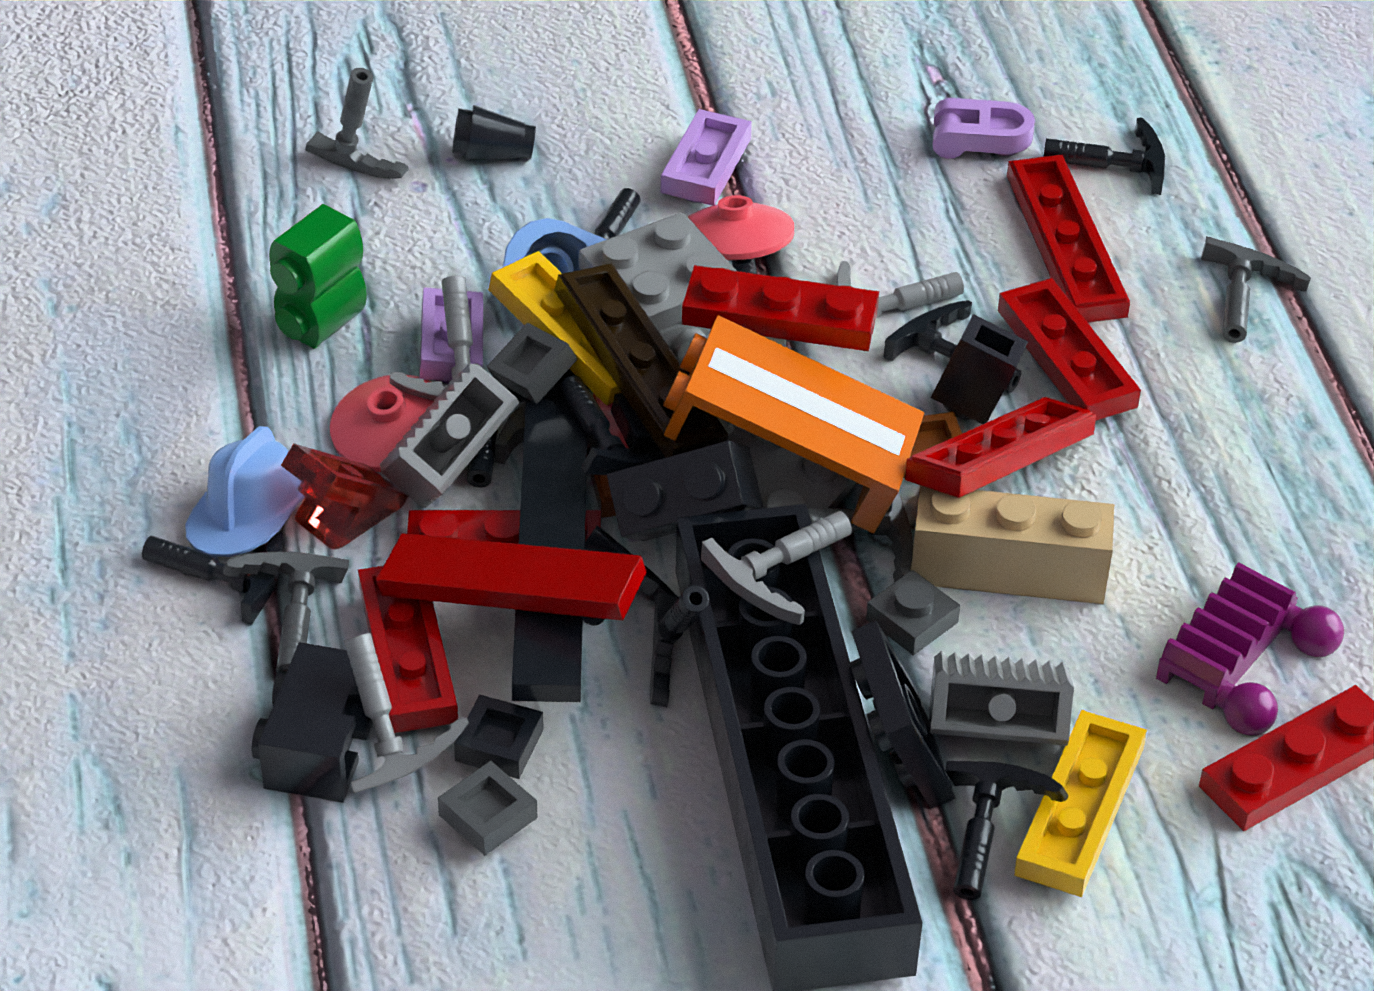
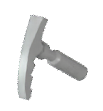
M841 261L837 273L838 286H851V268L847 261ZM953 272L895 288L893 294L879 297L876 318L881 317L883 311L894 308L904 311L961 295L964 292L962 277L958 272Z
M449 276L441 281L448 346L454 350L455 367L451 369L452 379L468 364H471L469 348L473 344L466 279L463 276ZM392 372L390 374L391 385L408 394L433 401L446 387L443 386L441 381L425 383L423 379L410 378L402 372Z
M838 511L777 540L773 548L761 554L753 551L741 557V560L729 555L713 538L702 542L701 560L732 591L746 601L776 618L801 625L805 613L802 606L795 601H787L777 592L771 593L763 581L756 582L755 580L765 576L767 569L781 562L788 565L851 535L852 527L848 517L842 511Z
M371 633L346 639L344 644L350 659L351 668L353 669L355 682L358 686L365 716L373 721L378 742L374 743L377 757L383 756L385 762L373 773L351 781L354 793L411 774L454 743L469 724V720L466 717L460 718L450 724V730L435 737L434 743L417 747L416 754H404L401 752V750H404L400 736L395 737L389 717L392 706L382 672L380 671L381 668L375 653L376 650Z

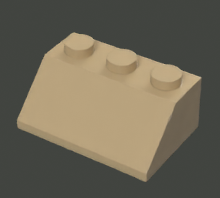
M920 485L911 571L914 570L935 587L1104 604L1113 552L1115 504L975 490L958 498Z

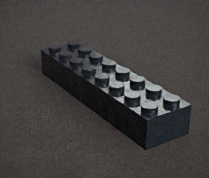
M806 504L677 517L675 573L680 594L689 586L697 585L703 587L709 595L708 606L688 629L772 991H802L916 976L923 924L819 550L788 565L781 562L767 569L765 576L755 580L756 582L763 581L771 593L777 592L787 601H795L802 606L805 613L801 625L776 618L746 601L732 591L701 560L702 542L713 538L725 552L738 560H741V557L753 551L761 554L773 548L777 540L812 524Z

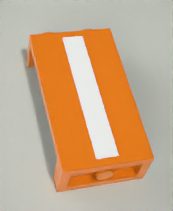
M719 315L707 338L695 333L679 367L690 372V374L678 372L663 404L664 407L673 410L664 436L676 440L692 406L706 411L863 485L851 523L874 534L899 492L906 471V462L911 456L924 412Z

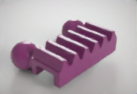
M1238 562L1231 578L1225 577L1222 580L1217 594L1213 592L1209 594L1204 609L1198 607L1194 611L1190 625L1184 622L1180 627L1176 640L1170 638L1167 641L1163 654L1159 659L1156 679L1167 684L1174 675L1183 678L1205 691L1202 701L1203 705L1212 710L1216 706L1224 710L1225 719L1233 730L1249 736L1260 735L1268 731L1277 719V700L1267 687L1259 683L1247 682L1235 686V684L1283 629L1291 632L1294 645L1302 653L1313 657H1325L1334 653L1340 647L1344 638V626L1339 615L1332 609L1321 605H1313L1302 609L1296 606L1298 597H1296L1295 591Z

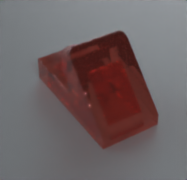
M293 443L281 464L283 468L301 481L297 489L305 496L295 515V520L331 549L337 550L344 547L402 508L409 497L366 464Z

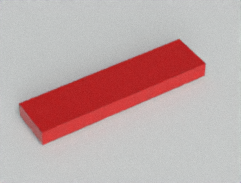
M1063 155L1008 161L1007 179L1050 277L1087 322L1128 318L1130 300Z
M1043 397L912 455L906 462L905 480L960 498L1094 435L1096 414L1092 413L1093 411Z
M401 533L379 572L376 582L382 596L623 621L647 572L641 555Z

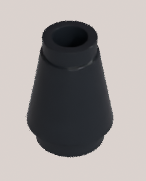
M473 105L472 110L458 108L452 153L465 155V161L531 159L536 126L527 125L524 122Z

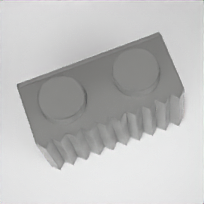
M468 364L449 382V385L434 399V402L426 409V412L411 426V430L403 436V439L396 444V447L388 454V457L380 463L381 473L418 505L426 508L444 494L519 404L517 398L479 364Z
M940 651L934 656L929 706L930 734L1068 746L1074 685L1069 668L1063 661L1056 667L1050 660L1043 666L1036 659L1028 665L1023 658L1016 663L1010 657L1001 662L996 656L987 661L981 654L974 660L968 653L961 659L955 652L947 658Z

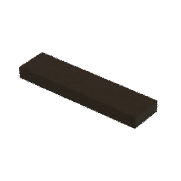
M612 263L558 274L554 291L665 458L728 440L729 434L718 418L695 406H692L676 440L664 436L673 414V410L663 406L664 401L678 372L687 373L679 368L680 362Z

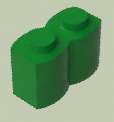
M321 204L272 242L269 251L270 274L278 287L274 295L275 321L279 329L287 337L298 340L313 349L362 312L367 300L365 281L358 267L363 259V241L358 225L352 218L325 204Z

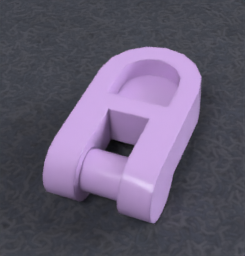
M945 98L939 101L934 109V125L936 128L933 132V150L940 157L947 159L956 158L964 151L995 153L1002 156L1013 155L1026 150L1031 145L1034 135L1035 118L1028 108L1017 103Z

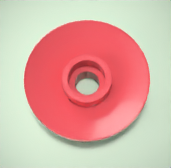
M741 195L724 197L718 201L717 205L701 209L688 216L727 260L754 259L775 253L787 246L792 241L795 233L794 222L787 213L775 207L753 203L749 197Z
M406 374L410 378H419L418 376ZM390 375L362 383L343 397L332 414L330 436L333 446L340 457L352 466L366 471L381 472L380 463L388 457V454L396 447V444L411 430V426L419 420V417L426 412V409L434 401L408 394L390 384Z

